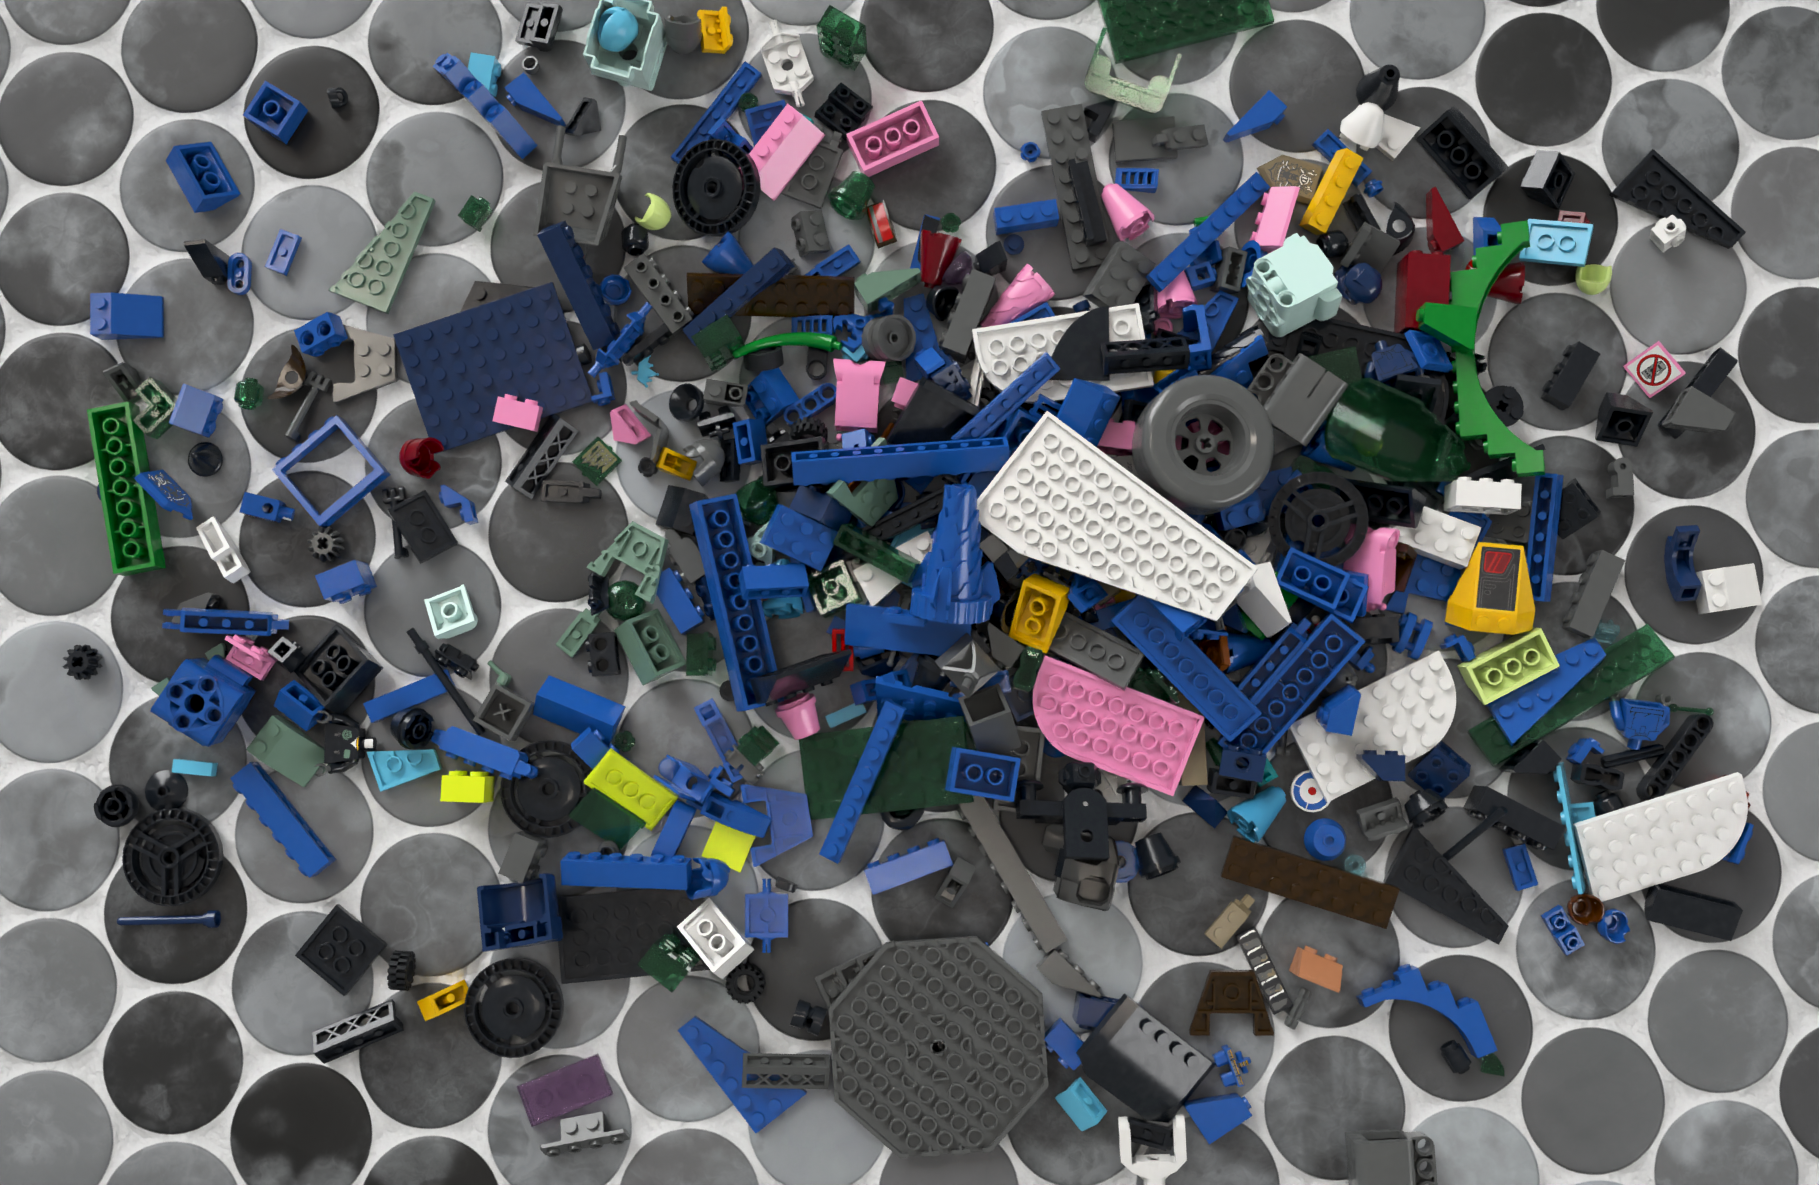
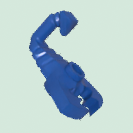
M884 297L878 301L880 314L835 316L833 319L834 335L837 329L842 332L843 324L847 326V331L851 332V338L847 337V341L841 340L842 347L844 346L854 353L862 345V333L866 324L875 317L893 315L894 303Z

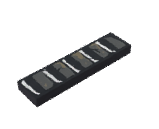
M1256 927L1235 935L1251 970L1255 973L1259 987L1272 1014L1275 1015L1293 1006Z

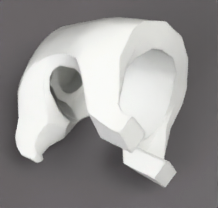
M1363 103L1341 121L1339 137L1344 140L1349 138L1359 144L1360 148L1368 151L1369 148H1375L1382 140L1383 110L1377 104Z

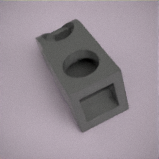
M1624 457L1612 461L1607 469L1608 474L1611 476V488L1606 490V499L1634 496L1631 461Z

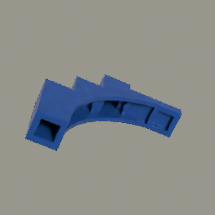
M449 53L443 54L436 59L433 68L478 111L521 159L525 158L538 146L509 111L473 76L461 60L451 56Z
M1405 964L1398 967V971L1393 972L1396 981H1385L1381 983V987L1364 989L1361 991V995L1356 996L1359 1004L1363 1007L1392 999L1409 1000L1430 1006L1445 1016L1455 1026L1465 1040L1471 1055L1480 1058L1498 1051L1478 1001L1464 997L1457 1000L1456 1004L1449 985L1439 980L1428 983L1426 988L1419 968L1413 965Z

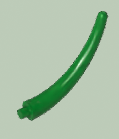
M783 333L750 342L736 349L733 352V356L740 358L758 350L777 346H808L833 352L834 349L840 351L842 343L837 341L836 336L823 333Z

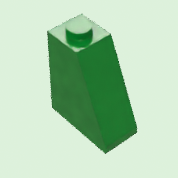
M1426 302L1417 310L1416 321L1419 322L1418 328L1463 354H1468L1474 350L1477 307Z

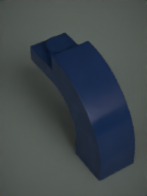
M1698 525L1676 526L1673 536H1668L1666 540L1664 554L1666 579L1675 602L1697 600L1702 586L1693 564L1694 547L1700 533Z

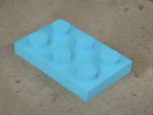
M1528 219L1530 247L1524 248L1520 252V261L1585 267L1594 229L1593 224Z

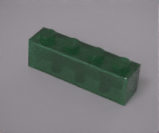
M850 523L841 525L833 541V544L905 583L912 582L921 564L917 559Z

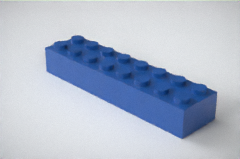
M1329 612L1308 635L1304 645L1253 702L1262 714L1231 742L1221 735L1218 738V744L1222 747L1228 746V744H1236L1244 750L1258 748L1263 750L1262 753H1267L1366 642L1364 638L1336 615ZM1245 757L1238 759L1244 766L1249 764V760Z

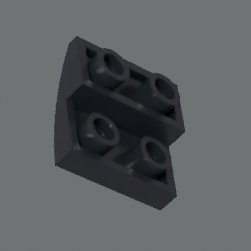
M841 82L829 94L828 99L815 111L814 117L832 131L841 133L842 138L847 141L846 134L858 129L873 109V106Z

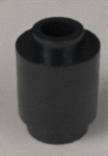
M1450 1040L1440 1047L1441 1055L1453 1073L1463 1074L1470 1069L1471 1060L1460 1043Z

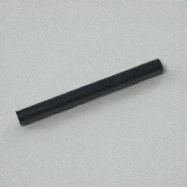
M1501 806L1447 850L1443 857L1447 861L1451 860L1508 813L1507 808Z

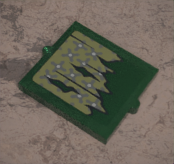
M597 437L572 462L582 471L583 476H587L598 486L623 460L612 451L613 448L611 446L608 447Z

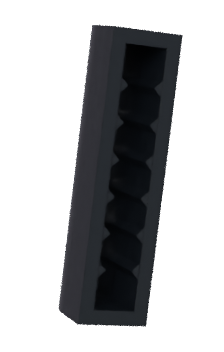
M1665 884L1649 887L1644 906L1645 917L1648 921L1732 941L1743 912L1734 901Z

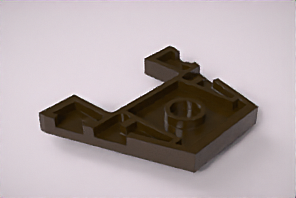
M1253 970L1209 971L1189 1029L1190 1036H1210L1211 1013H1253V1034L1255 1036H1274L1269 1015Z

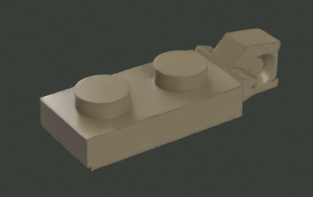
M1246 894L1240 901L1238 899H1235L1233 902L1231 901L1204 934L1222 949L1249 917L1248 915L1251 913L1249 908L1255 900L1249 894Z

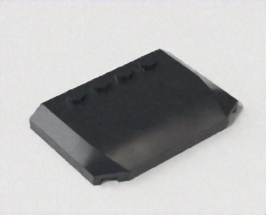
M1125 993L1076 1052L1087 1077L1146 1120L1165 1123L1170 1122L1216 1065L1209 1057L1195 1049Z

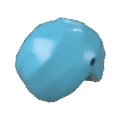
M611 7L600 16L597 34L602 48L612 52H619L627 48L637 38L639 32L638 21L626 8Z

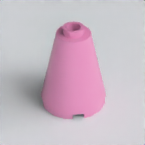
M1110 183L1103 188L1101 198L1120 241H1125L1124 239L1129 238L1131 241L1149 228L1147 223L1150 219L1152 222L1154 221V214L1118 184Z
M1184 270L1161 292H1157V307L1161 318H1182V308L1192 304L1198 305Z

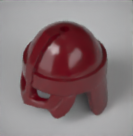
M432 437L410 439L403 444L399 452V462L408 474L430 479L436 471L441 469L440 464L434 460V453L444 451V447L439 440Z

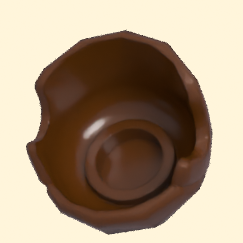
M1590 893L1576 894L1571 897L1567 904L1570 918L1574 922L1585 926L1592 922L1598 923L1605 913L1604 904L1599 898Z

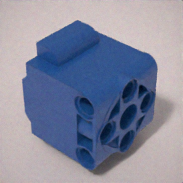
M214 655L210 661L205 658L186 659L178 667L150 712L165 720L175 730L185 734L202 746L209 747L221 743L243 714L256 692L255 689L248 686L253 676L220 655ZM194 694H198L204 699V708L200 712L194 711L191 708L190 700Z

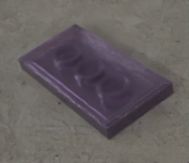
M598 1053L517 1086L531 1127L613 1094Z

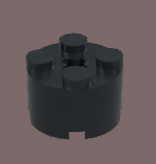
M1496 386L1484 393L1487 402L1506 427L1515 424L1523 416V400L1514 387Z

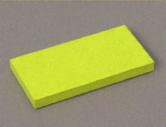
M610 748L584 780V784L650 831L654 829L678 799L674 793L612 748Z

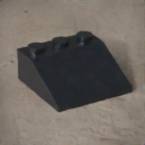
M336 624L294 672L325 708L334 713L342 714L381 672L383 667L366 649Z

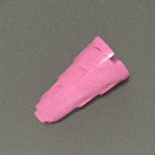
M1026 264L999 297L988 315L980 323L982 327L980 328L1008 324L1047 302L1055 293L1047 282L1037 272L1034 273L1032 271L1033 268L1029 264Z

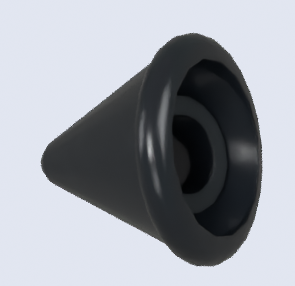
M210 442L196 444L188 454L189 468L198 476L208 477L216 474L223 463V455L220 449Z

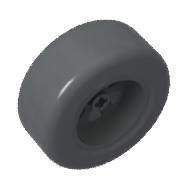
M1215 375L1186 377L1165 388L1142 411L1133 433V461L1140 480L1184 513L1192 515L1218 513L1246 499L1264 481L1274 456L1272 424L1260 401L1239 383ZM1195 418L1199 421L1200 429L1198 432L1192 433L1185 424L1187 421ZM1210 421H1213L1222 429L1217 435H1213L1208 431ZM1176 436H1181L1188 440L1187 449H1176ZM1228 441L1229 455L1218 452V442ZM1190 455L1197 459V466L1194 471L1183 463V460ZM1214 458L1219 463L1220 468L1216 471L1208 472L1206 460Z

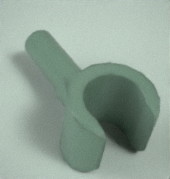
M490 660L487 664L499 675L496 682L503 686H508L511 676L499 669Z

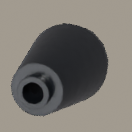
M1385 65L1365 75L1359 81L1356 88L1358 103L1362 105L1363 103L1370 102L1377 104L1383 111L1388 110L1395 103L1398 95L1400 80L1398 68L1394 65Z

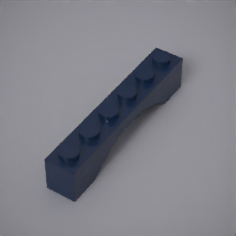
M774 247L683 329V332L694 346L705 347L721 332L722 328L738 310L761 291L779 281L795 265L783 250Z

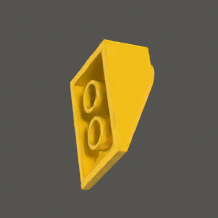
M1035 573L1023 580L1009 637L1047 653L1067 609L1070 588Z

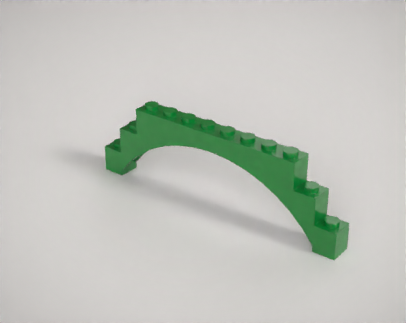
M1528 220L1501 224V231L1497 232L1498 244L1502 245L1475 248L1476 255L1472 256L1473 268L1477 269L1450 272L1449 292H1452V299H1449V305L1477 307L1475 336L1483 304L1496 279L1517 254L1524 248L1530 247ZM1475 344L1474 350L1468 354H1463L1451 347V352L1455 353L1456 360L1452 361V371L1457 374V381H1453L1454 394H1458V401L1454 402L1455 414H1459V422H1456V434L1460 435L1462 441L1487 438V440L1483 441L1484 453H1488L1490 459L1516 457V459H1512V471H1517L1518 477L1545 475L1543 450H1535L1521 441L1502 423L1487 402L1477 375Z

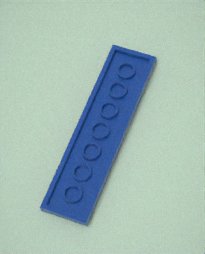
M1137 594L1111 618V621L1229 742L1262 714L1248 697L1189 637L1180 642L1175 637L1176 628L1143 596Z

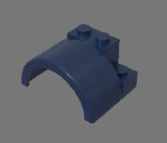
M539 874L538 879L529 880L524 883L516 882L477 887L483 952L562 941L561 917H559L554 874Z

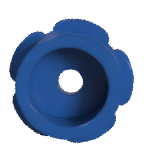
M1028 142L1022 145L1020 155L1023 160L1034 162L1040 156L1041 151L1036 143Z
M1372 179L1364 185V194H1367L1369 198L1379 194L1384 189L1381 185L1382 181Z

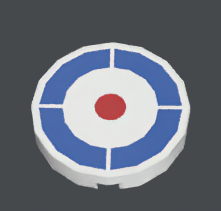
M1310 770L1300 772L1292 780L1289 791L1291 800L1296 807L1303 811H1322L1331 802L1325 801Z

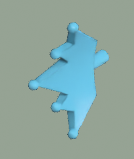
M649 357L639 362L638 371L631 372L632 375H638L637 380L645 385L646 388L648 387L646 382H652V379L649 378L659 375V373H655L650 369V367H653V364L648 363Z

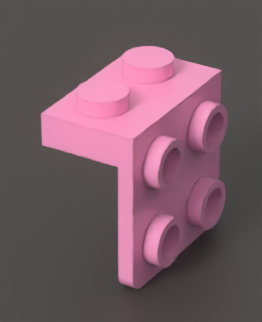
M227 635L225 640L233 644V647L225 659L259 680L264 681L275 663V660L268 653L269 649L263 646L260 648L255 646V641L247 636Z

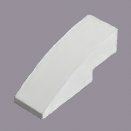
M213 516L196 527L211 559L217 563L225 579L234 584L251 572L239 550L216 517Z

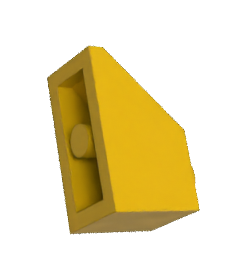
M465 979L417 1001L425 1021L465 1003L468 991Z

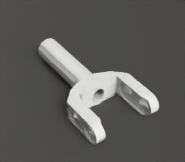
M1175 1115L1173 1121L1174 1156H1170V1154H1146L1132 1157L1131 1133L1127 1116L1118 1117L1121 1163L1132 1173L1142 1178L1144 1185H1165V1179L1170 1174L1177 1172L1187 1161L1184 1115Z

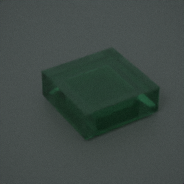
M902 361L885 363L882 373L884 385L898 383L900 377L904 378Z

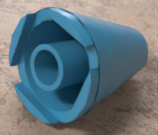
M778 559L773 564L787 565L791 562L788 559ZM801 597L769 598L762 603L766 617L772 618V614L779 615L778 619H791L799 617L800 613L803 614Z
M1270 786L1255 794L1253 799L1248 798L1231 807L1227 811L1231 824L1235 822L1239 826L1236 830L1245 839L1252 843L1255 841L1259 842L1286 803V794L1280 787Z

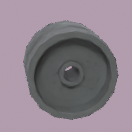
M901 315L875 317L866 324L862 333L864 351L874 361H902L911 355L916 344V333L913 325L907 318Z

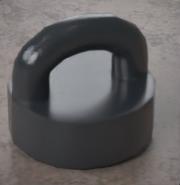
M333 87L326 90L332 109H338L347 104L348 94L343 88ZM337 93L342 94V101H339Z

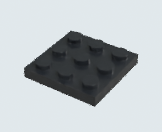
M337 904L295 956L345 996L388 944L340 904Z

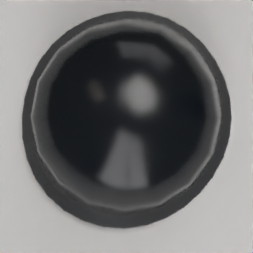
M938 285L930 290L926 298V307L929 312L935 315L937 320L944 321L947 319L958 296V289L953 286Z

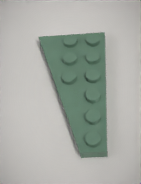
M414 191L400 207L397 215L391 222L388 221L384 230L373 238L355 259L356 262L348 271L345 270L341 275L342 278L336 285H332L329 291L389 314L436 201Z

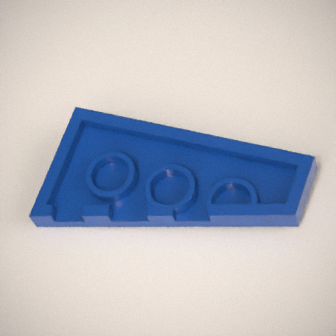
M923 293L903 299L904 317L910 321L916 333L914 350L906 358V379L913 382L920 381L923 376L914 363V358L917 357L915 354L923 348L928 350L931 347L937 353L940 351Z

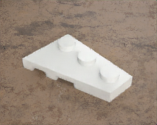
M1384 114L1382 140L1376 148L1393 161L1420 127Z

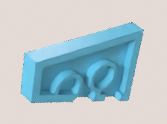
M436 749L367 752L380 792L442 770Z

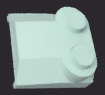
M464 584L435 597L424 599L434 636L437 639H448L472 630L477 625L478 618L473 611Z

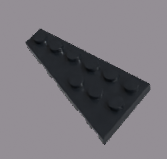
M1654 149L1649 151L1609 194L1611 197L1660 219L1664 217L1667 219L1674 215L1685 223L1687 231L1727 249L1733 247L1746 233Z

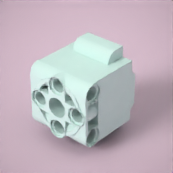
M650 0L599 1V5L593 15L583 53L592 75L616 81L621 86L631 85L648 91L653 90L667 46L665 29L660 15L654 12L653 2ZM618 6L626 8L636 17L639 24V32L637 38L627 48L619 52H612L601 47L597 32L602 13L611 7ZM628 50L637 51L636 57L632 60H625L622 56Z
M1297 233L1285 239L1283 247L1257 259L1254 263L1252 276L1246 278V284L1249 289L1247 299L1258 317L1275 337H1283L1315 319L1325 321L1337 314L1342 294L1336 288L1338 281L1332 274L1334 267L1318 245L1309 243L1304 235L1300 237Z

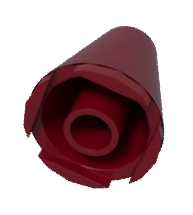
M921 230L920 282L924 283V287L933 289L935 286L942 284L961 245L962 239L943 233H931L932 231Z
M1525 262L1508 264L1496 279L1487 297L1521 304L1523 293L1520 292H1522L1525 281Z

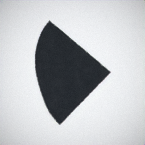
M1109 306L1093 309L1080 316L1070 325L1051 356L1060 367V370L1049 380H1074V378L1084 381H1110V374L1104 375L1102 370L1103 355L1100 349L1101 342H1109Z

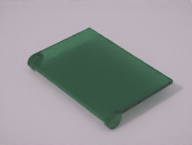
M595 787L568 815L605 841L615 842L619 850L623 848L640 828L643 829L646 825L645 820Z

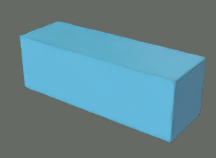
M854 703L825 717L830 728H833L867 711L864 704L855 706Z
M173 759L172 772L216 776L218 763Z

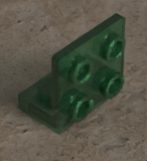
M712 633L687 634L686 676H712V671H716V659L713 658V650H716L717 642Z
M1139 667L1127 686L1174 704L1180 702L1176 697L1178 693L1170 685L1166 686L1162 681L1164 677L1157 670L1153 671L1150 668Z

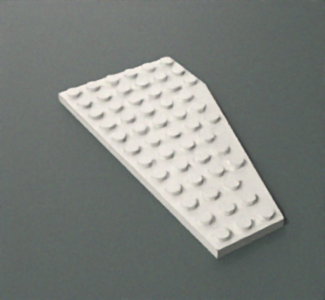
M1048 411L1045 412L977 499V510H979L981 525L1018 554L1216 622L1258 570V567Z

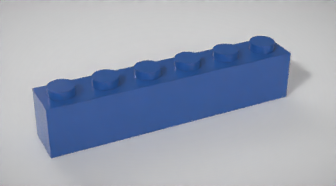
M1545 473V475L1535 476L1526 560L1534 601L1550 602L1564 477L1560 474Z
M259 762L248 763L230 778L234 783V789L239 794L244 795L247 799L246 804L259 814L260 822L271 829L273 838L278 843L283 844L286 848V854L292 860L295 859L303 875L309 878L317 876L336 860Z
M573 851L566 854L560 861L561 885L687 890L692 884V858H685L683 855L664 857V855L655 854L647 857L642 854L622 856L621 853L601 855L599 852L580 854V852Z

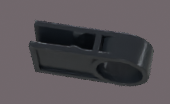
M808 347L806 372L811 379L820 380L825 377L829 351ZM814 362H820L824 366V372L819 376H814L809 372V366Z

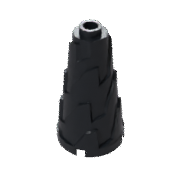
M1254 325L1239 334V337L1211 355L1212 369L1197 371L1198 375H1210L1228 359L1231 360L1238 355L1243 347L1245 349L1255 341L1254 338L1258 335H1262L1268 352L1271 351V347L1262 330L1258 328V325ZM1267 354L1248 363L1250 370L1262 368L1269 355ZM1274 358L1271 360L1270 364L1275 362Z

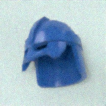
M692 858L693 861L701 864V867L692 869V884L685 890L688 898L694 900L716 896L728 883L730 867L725 862L714 858Z

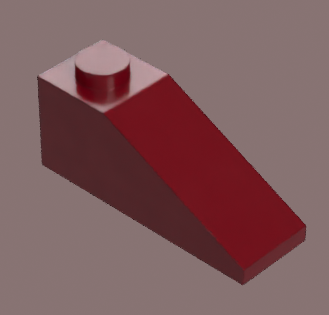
M1436 186L1433 187L1426 194L1428 248L1431 252L1439 251L1445 254L1459 247L1464 242V239Z

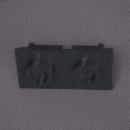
M1355 194L1350 197V200L1342 203L1357 231H1359L1364 222L1381 230L1361 194Z
M595 572L588 576L589 587L591 588L589 589L588 605L591 607V616L609 608V576L601 578Z
M443 643L439 651L435 650L436 661L441 666H448L459 677H466L472 680V671L476 672L479 668L476 660L465 653L458 659L457 657L461 651L450 644L446 645Z

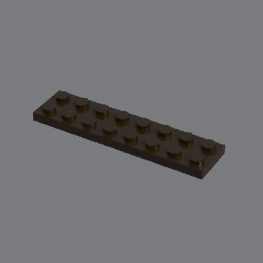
M687 273L688 307L694 315H699L744 274ZM785 275L779 281L753 297L733 316L799 317L833 315L834 318L839 315L854 314L855 277Z
M1234 835L1221 872L1222 878L1387 929L1400 890L1399 887L1263 844L1252 843L1247 839Z

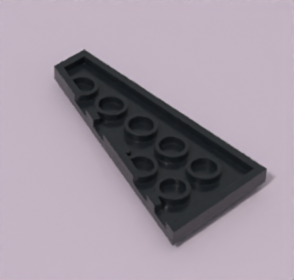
M1412 825L1383 882L1399 887V891L1499 945L1509 927L1507 923L1480 897L1476 890L1467 883L1446 858L1433 847L1430 841Z

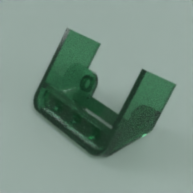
M1103 27L1084 80L1086 90L1150 114L1160 112L1164 106L1182 54H1177L1169 78L1161 75L1155 76L1151 79L1148 88L1109 75L1112 66L1111 61L1108 57L1099 54L1107 28Z

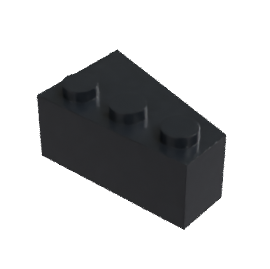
M1373 614L1371 618L1356 616L1353 623L1340 618L1364 638L1366 642L1363 645L1399 642L1398 616L1385 617V614Z

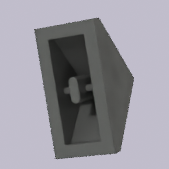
M122 362L103 370V374L124 402L129 401L133 403L146 397V392L135 368Z

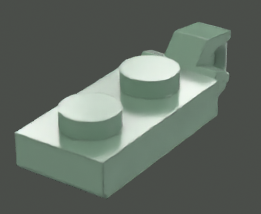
M586 608L583 612L581 611L558 640L556 646L574 658L586 640H588V634H592L601 621L599 615L602 611L591 616V609L589 611Z

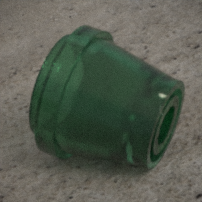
M853 171L837 187H833L829 192L830 205L844 218L861 220L867 212L866 207L875 189V185L865 174Z

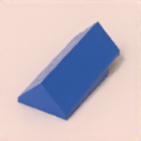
M1290 547L1276 577L1280 588L1350 623L1354 622L1369 587L1349 578L1350 573Z
M549 675L536 694L533 715L579 734H582L589 726L594 731L598 729L605 736L604 741L610 745L626 706Z

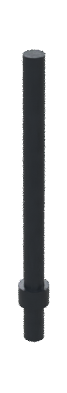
M414 628L408 630L406 633L416 645L414 648L418 654H422L477 735H482L486 732L482 725L473 721L475 715L430 652L427 642L421 639Z

